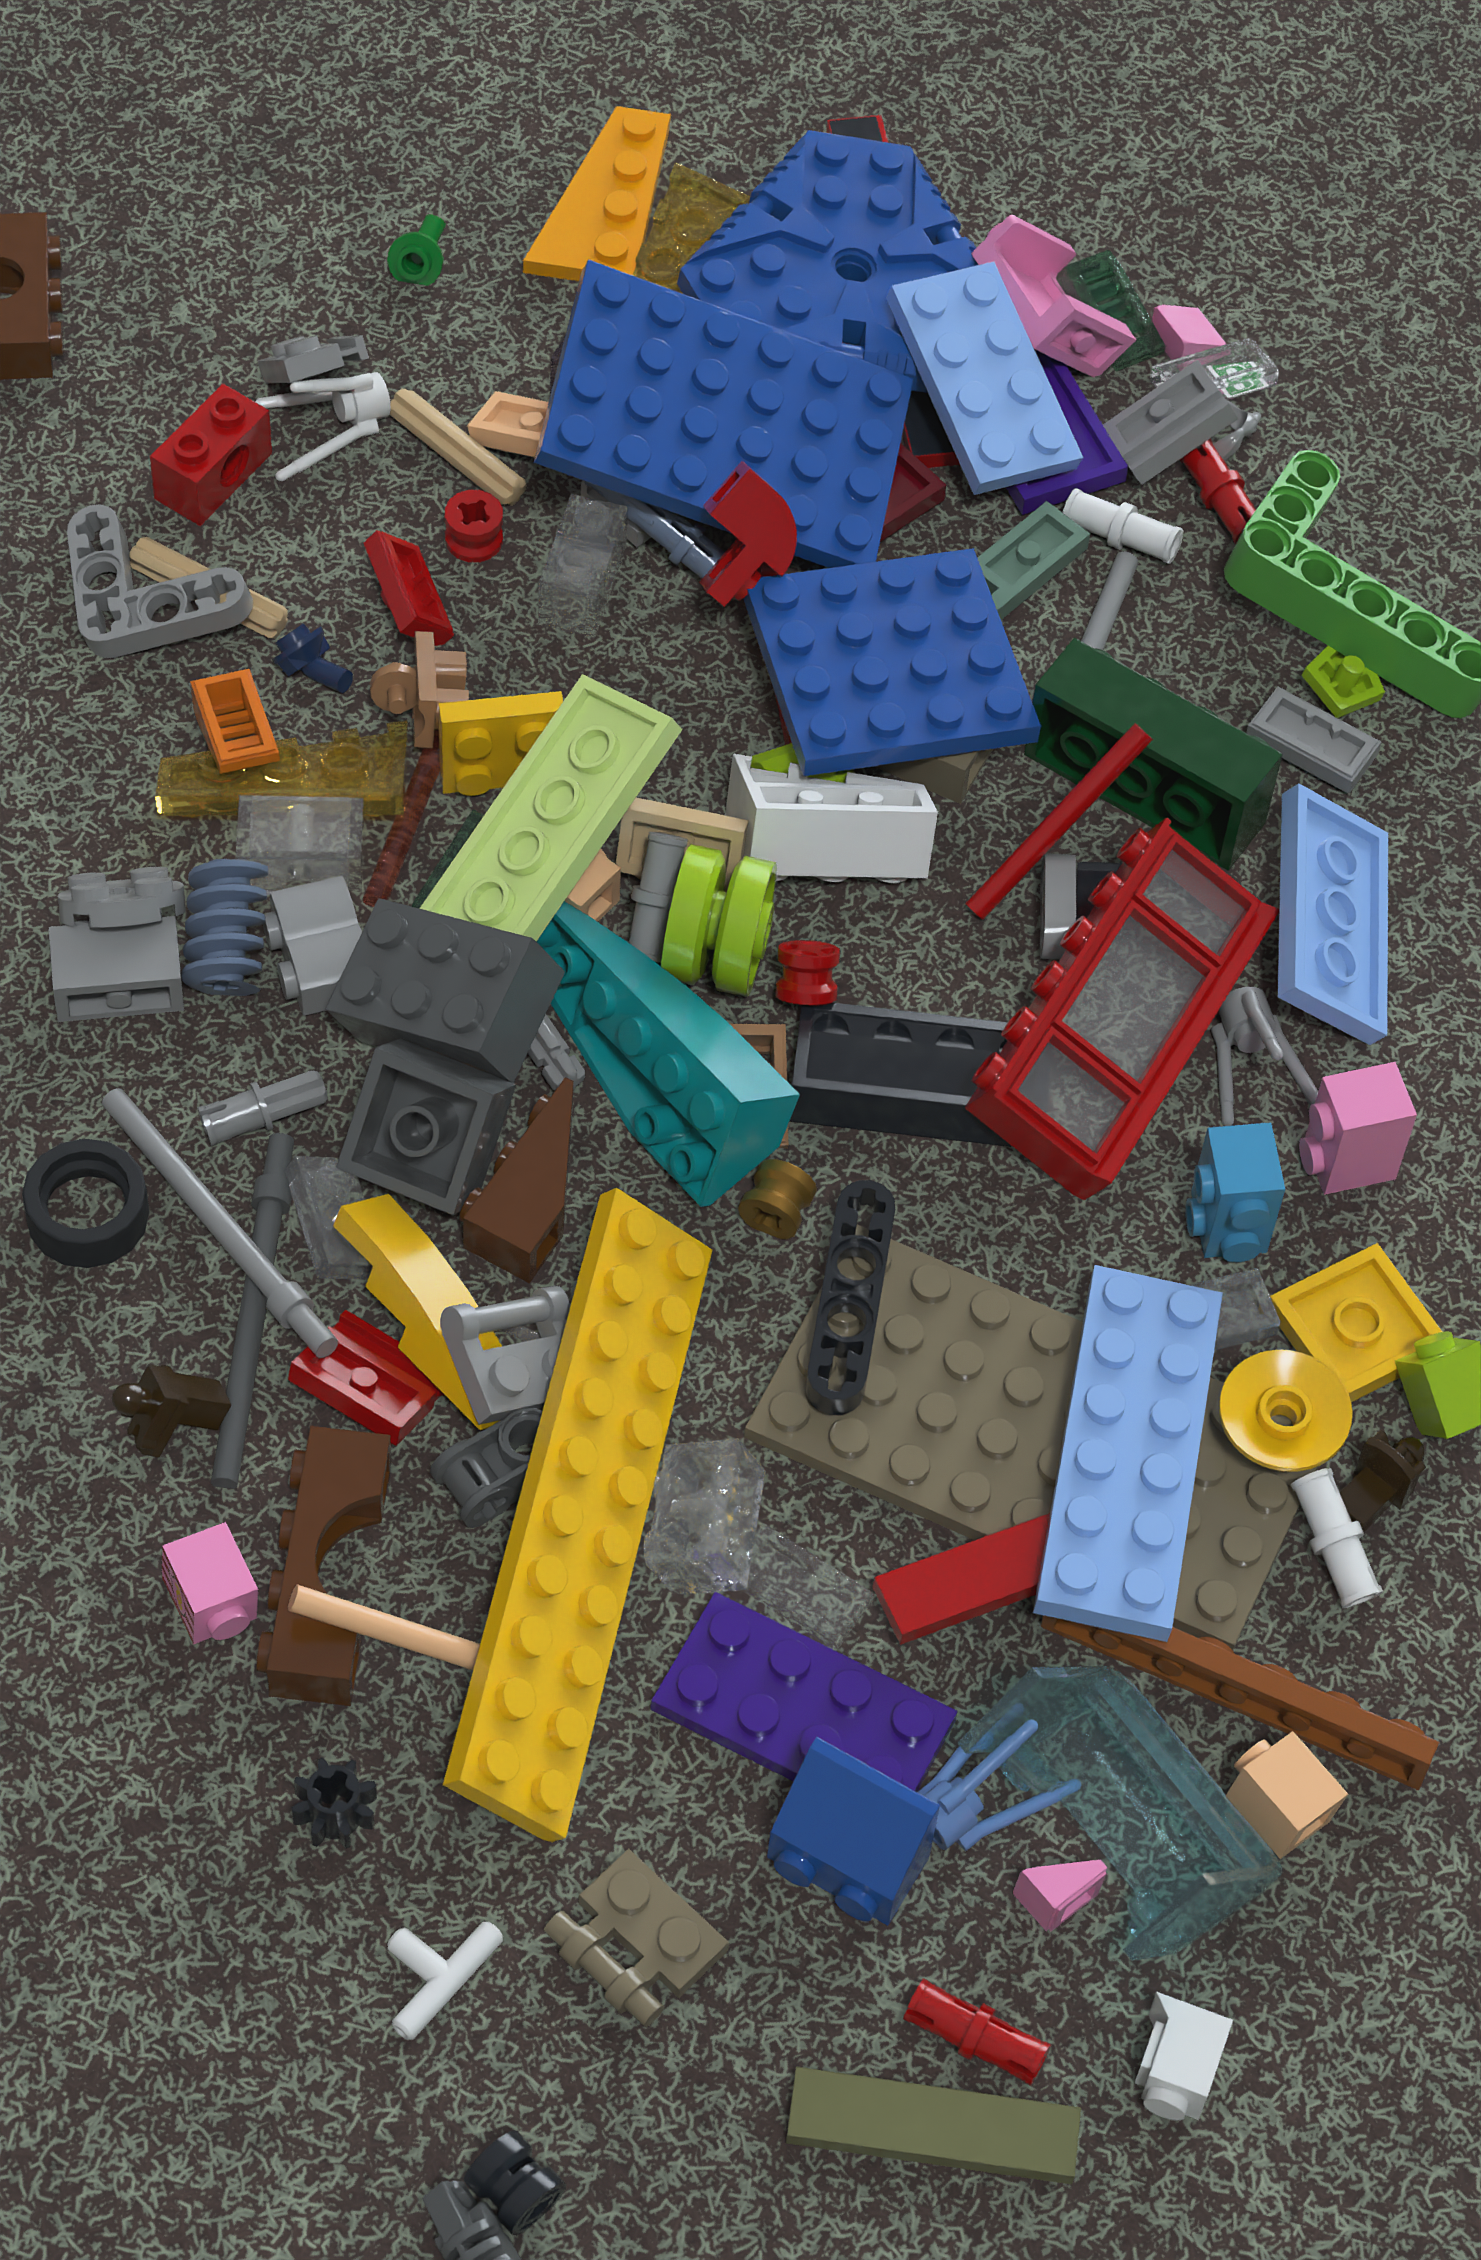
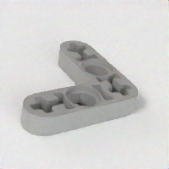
M100 504L90 505L80 509L68 523L67 537L78 627L89 649L98 656L116 658L228 629L243 622L253 608V598L242 575L235 569L228 567L214 568L134 589L127 535L115 511L108 506ZM100 530V544L104 551H95L91 543L95 538V532ZM103 572L117 573L116 579L109 587L102 590L89 589V584L97 575ZM228 592L226 601L220 603V595ZM192 600H195L199 608L197 611L193 609ZM171 603L180 605L177 615L166 622L152 621V616L159 607ZM102 611H110L115 620L111 624V631L105 633L106 622Z

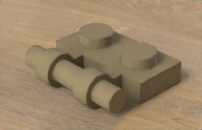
M630 1849L626 1850L579 1895V1905L594 1918L589 1924H584L580 1927L562 1910L554 1915L544 1928V1932L561 1947L559 1956L574 1970L582 1967L606 1990L605 2000L619 2013H624L626 2010L630 2012L644 2027L651 2025L664 2010V2005L648 1991L658 1979L680 1998L728 1952L729 1942ZM614 1937L639 1962L634 1967L625 1969L603 1946Z

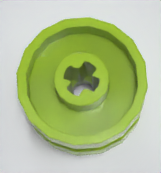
M690 844L685 852L673 893L663 944L661 968H664L682 983L694 985L704 974L712 949L715 950L712 978L717 991L748 997L754 985L760 959L764 957L771 931L775 905L773 898L777 876L776 862L745 856L734 868L728 890L725 892L726 862L721 850Z

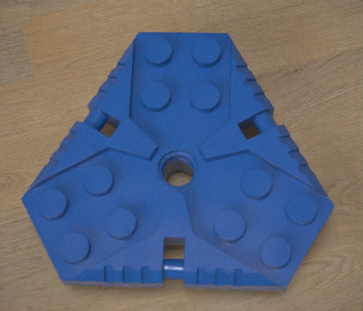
M808 130L784 156V159L774 167L773 171L763 179V182L758 184L751 192L749 203L739 205L733 211L731 217L721 224V228L711 235L709 241H706L680 269L677 285L684 295L913 378L911 390L928 393L886 297L893 285L977 266L978 263L971 254L976 249V246L970 239L960 235L961 223L955 214L950 212L951 208L946 200L941 198L938 188L931 183L932 179L910 146Z

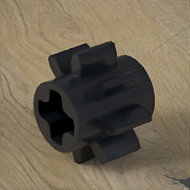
M324 1758L318 1759V1770L313 1773L310 1779L304 1777L295 1778V1794L303 1801L291 1807L292 1821L294 1825L311 1824L313 1846L318 1847L325 1838L339 1839L345 1849L350 1848V1834L358 1826L364 1829H373L375 1826L374 1812L366 1805L371 1804L377 1799L375 1781H365L359 1784L355 1760L351 1759L344 1767L341 1765H328ZM338 1796L346 1798V1802L335 1800ZM322 1802L326 1804L333 1803L331 1808H326L322 1806Z

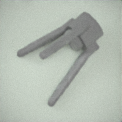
M1243 987L1231 991L1218 1010L1222 1022L1211 1028L1217 1046L1222 1124L1232 1126L1234 1123L1231 1046L1233 1045L1245 1053L1257 1052L1267 1048L1272 1059L1275 1061L1283 1059L1309 1104H1315L1318 1090L1283 1034L1277 1016L1272 1014L1265 993L1257 987Z

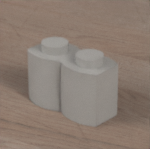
M343 876L270 892L271 912L264 913L266 917L265 924H263L265 937L270 950L282 949L285 961L277 963L282 991L286 1000L297 997L303 1016L326 1011L329 1000L362 934Z

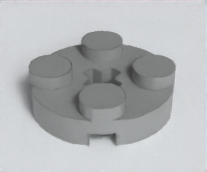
M168 868L134 869L130 871L131 879L106 881L104 873L72 875L68 877L69 890L58 894L60 922L65 925L74 926L73 914L89 915L90 927L103 928L147 924L161 921V908L172 906L175 915L178 916L186 911L184 884L179 881H173L168 876Z

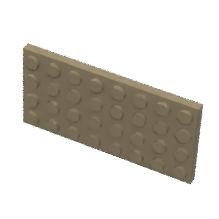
M857 1224L855 1235L868 1237L869 1229ZM891 1239L864 1397L861 1404L854 1411L844 1415H828L817 1410L810 1403L806 1395L807 1371L820 1303L821 1287L745 1427L744 1438L973 1540L1050 1513L1083 1325L1082 1321ZM861 1257L845 1258L837 1266L840 1273L851 1280L866 1279L874 1272L871 1263ZM849 1312L835 1314L828 1320L830 1329L843 1337L855 1336L865 1327L858 1316ZM834 1356L828 1389L841 1391L844 1384L847 1358ZM1210 1377L1173 1627L1197 1638H1215L1234 1650L1301 1506L1291 1484L1295 1480L1317 1471L1319 1466L1297 1472L1277 1471L1256 1464L1241 1454L1228 1439L1220 1421L1219 1399L1224 1383ZM1275 1415L1271 1417L1279 1425L1293 1426L1291 1420L1286 1416Z

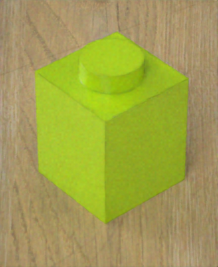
M1450 1331L1440 1332L1416 1341L1414 1343L1416 1352L1395 1360L1416 1426L1422 1435L1449 1439L1481 1425L1480 1341L1454 1338Z

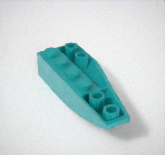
M564 901L536 941L565 971L551 1001V1005L628 1131L700 1207L709 1206L780 1147L800 1094L722 1016L685 984L664 968H661L660 965L639 949Z

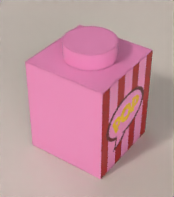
M226 1522L162 1546V1579L193 1645L211 1637L215 1640H225L236 1636L248 1627L250 1621L257 1619L258 1588Z

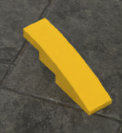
M390 1194L342 1205L333 1227L373 1266L365 1287L406 1327L398 1348L479 1430L489 1428L500 1420L478 1425L440 1326L441 1314L446 1307L463 1303L470 1304L473 1308L478 1307L466 1286L430 1238ZM493 1331L479 1334L478 1336L483 1350L502 1346Z

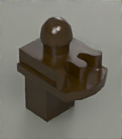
M148 1364L138 1383L121 1384L112 1394L113 1406L121 1413V1416L132 1418L127 1433L128 1435H134L138 1450L142 1455L159 1458L178 1424L218 1430L232 1405L219 1380L175 1373L167 1365L156 1366Z
M1380 1430L1374 1437H1370L1364 1443L1354 1471L1357 1476L1340 1492L1351 1521L1360 1522L1363 1532L1392 1504L1400 1510L1407 1503L1408 1497L1414 1492L1420 1474L1426 1469L1425 1464L1422 1462L1425 1456V1449L1419 1439L1404 1437L1391 1447L1387 1434Z

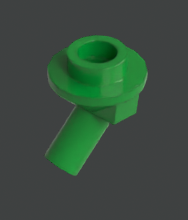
M427 214L418 232L404 233L395 239L389 248L387 261L389 270L397 281L428 286L435 282L440 275L444 257L437 243L446 227V223L440 217Z

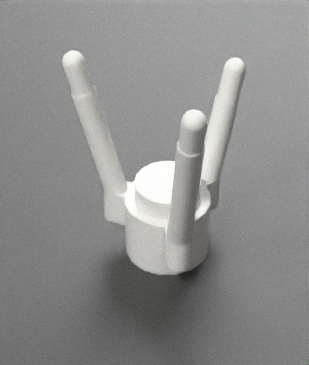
M378 372L353 377L295 381L290 384V390L293 393L258 398L255 401L268 409L332 400L338 419L341 422L350 421L354 425L279 470L275 476L278 481H284L298 472H302L360 437L379 433L377 420L388 417L391 409L388 389Z

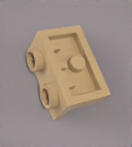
M635 798L621 818L616 865L621 867L622 873L632 874L641 880L649 843V832L672 834L688 840L684 855L690 844L721 850L726 862L724 891L727 892L734 868L744 857L749 820Z

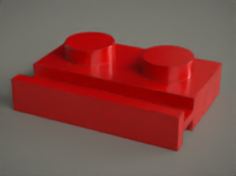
M345 1310L340 1314L339 1322L335 1326L327 1327L338 1340L336 1349L327 1357L318 1358L307 1346L291 1362L288 1380L372 1432L390 1435L391 1443L397 1446L433 1409L435 1401L441 1395H445L398 1348L399 1341Z

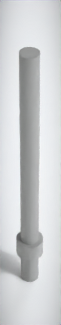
M120 1088L108 1092L103 1098V1107L268 1299L266 1307L282 1327L287 1329L293 1328L318 1358L330 1355L336 1349L338 1340L313 1312V1300L297 1282H288L128 1095Z

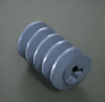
M215 859L196 866L189 872V885L195 891L191 892L187 897V908L194 915H191L185 921V931L193 939L188 940L183 946L184 958L191 963L182 969L181 977L182 981L190 988L210 995L247 996L261 990L255 985L244 982V976L262 972L263 966L261 962L246 958L245 952L259 950L264 947L263 938L247 933V928L265 924V914L248 909L250 903L262 902L267 899V891L250 885V880L268 876V866L243 859Z

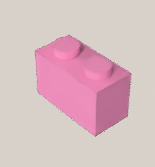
M1396 1062L1322 1077L1316 1102L1311 1104L1309 1108L1310 1122L1306 1136L1300 1140L1299 1149L1306 1173L1308 1175H1317L1324 1195L1396 1179L1417 1116Z

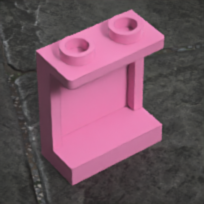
M1010 215L1002 223L992 228L987 238L971 253L978 265L995 262L1035 350L1091 377L1101 375L1136 341V338L1126 324L1065 294L1057 282L1056 276L1076 256L1070 244L1014 215Z

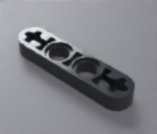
M859 1180L849 1184L841 1191L837 1201L806 1379V1395L810 1403L817 1410L828 1415H844L854 1411L861 1404L866 1389L895 1216V1199L892 1193L881 1183L872 1180ZM860 1205L873 1207L868 1237L855 1235ZM861 1257L871 1263L874 1272L866 1279L851 1280L842 1275L837 1266L845 1258ZM849 1312L858 1316L865 1327L855 1336L843 1337L830 1329L828 1320L835 1314ZM834 1356L847 1358L844 1384L841 1391L828 1389Z

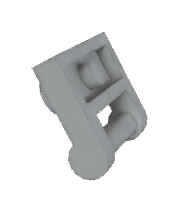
M554 1285L539 1288L533 1292L531 1297L477 1308L463 1303L446 1307L443 1310L440 1318L442 1334L478 1425L502 1420L512 1412L522 1408H536L543 1411L570 1310L568 1296L560 1286ZM536 1323L541 1336L540 1339L483 1350L478 1338L479 1334Z

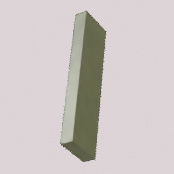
M796 2067L786 2143L1072 2184L1075 2177L1081 2107Z

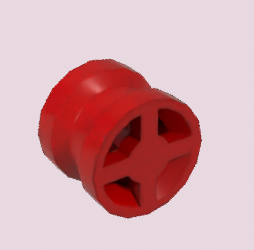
M466 490L457 493L449 499L445 507V525L447 527L445 530V545L449 552L457 559L466 562H482L491 559L499 553L503 545V530L501 528L503 525V507L499 500L492 494L482 490Z
M793 940L779 944L778 961L783 965V976L776 981V997L782 1001L799 1005H825L836 1001L838 986L832 979V971L839 964L840 948L833 944L812 940Z

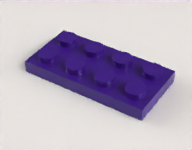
M714 1592L651 1700V1711L793 1782L815 1738L818 1737L915 1792L919 1790L951 1731L958 1713L957 1710L717 1592Z

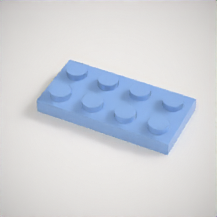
M995 262L891 286L886 297L887 302L974 495L1077 469L1083 459L1082 453Z
M1298 783L1282 794L1278 998L1371 1045L1387 1036L1388 832Z

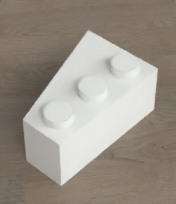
M733 754L725 816L749 820L744 857L749 856L776 862V881L784 880L788 876H815L828 882H840L848 877H875L880 881L888 883H900L907 880V878H928L938 811L923 784L847 772L846 783L803 776L800 765L790 763L788 774L751 768V756Z

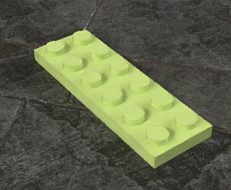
M582 674L419 909L531 937L537 941L681 733L682 729L672 717Z

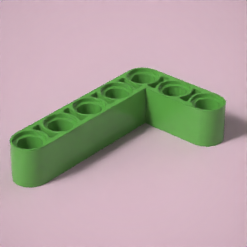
M1313 450L1298 452L1292 457L1244 527L1224 568L1225 579L1238 593L1341 654L1360 658L1366 668L1442 714L1453 718H1464L1471 715L1481 702V642L1306 539L1318 522L1340 480V472L1335 462L1323 453Z

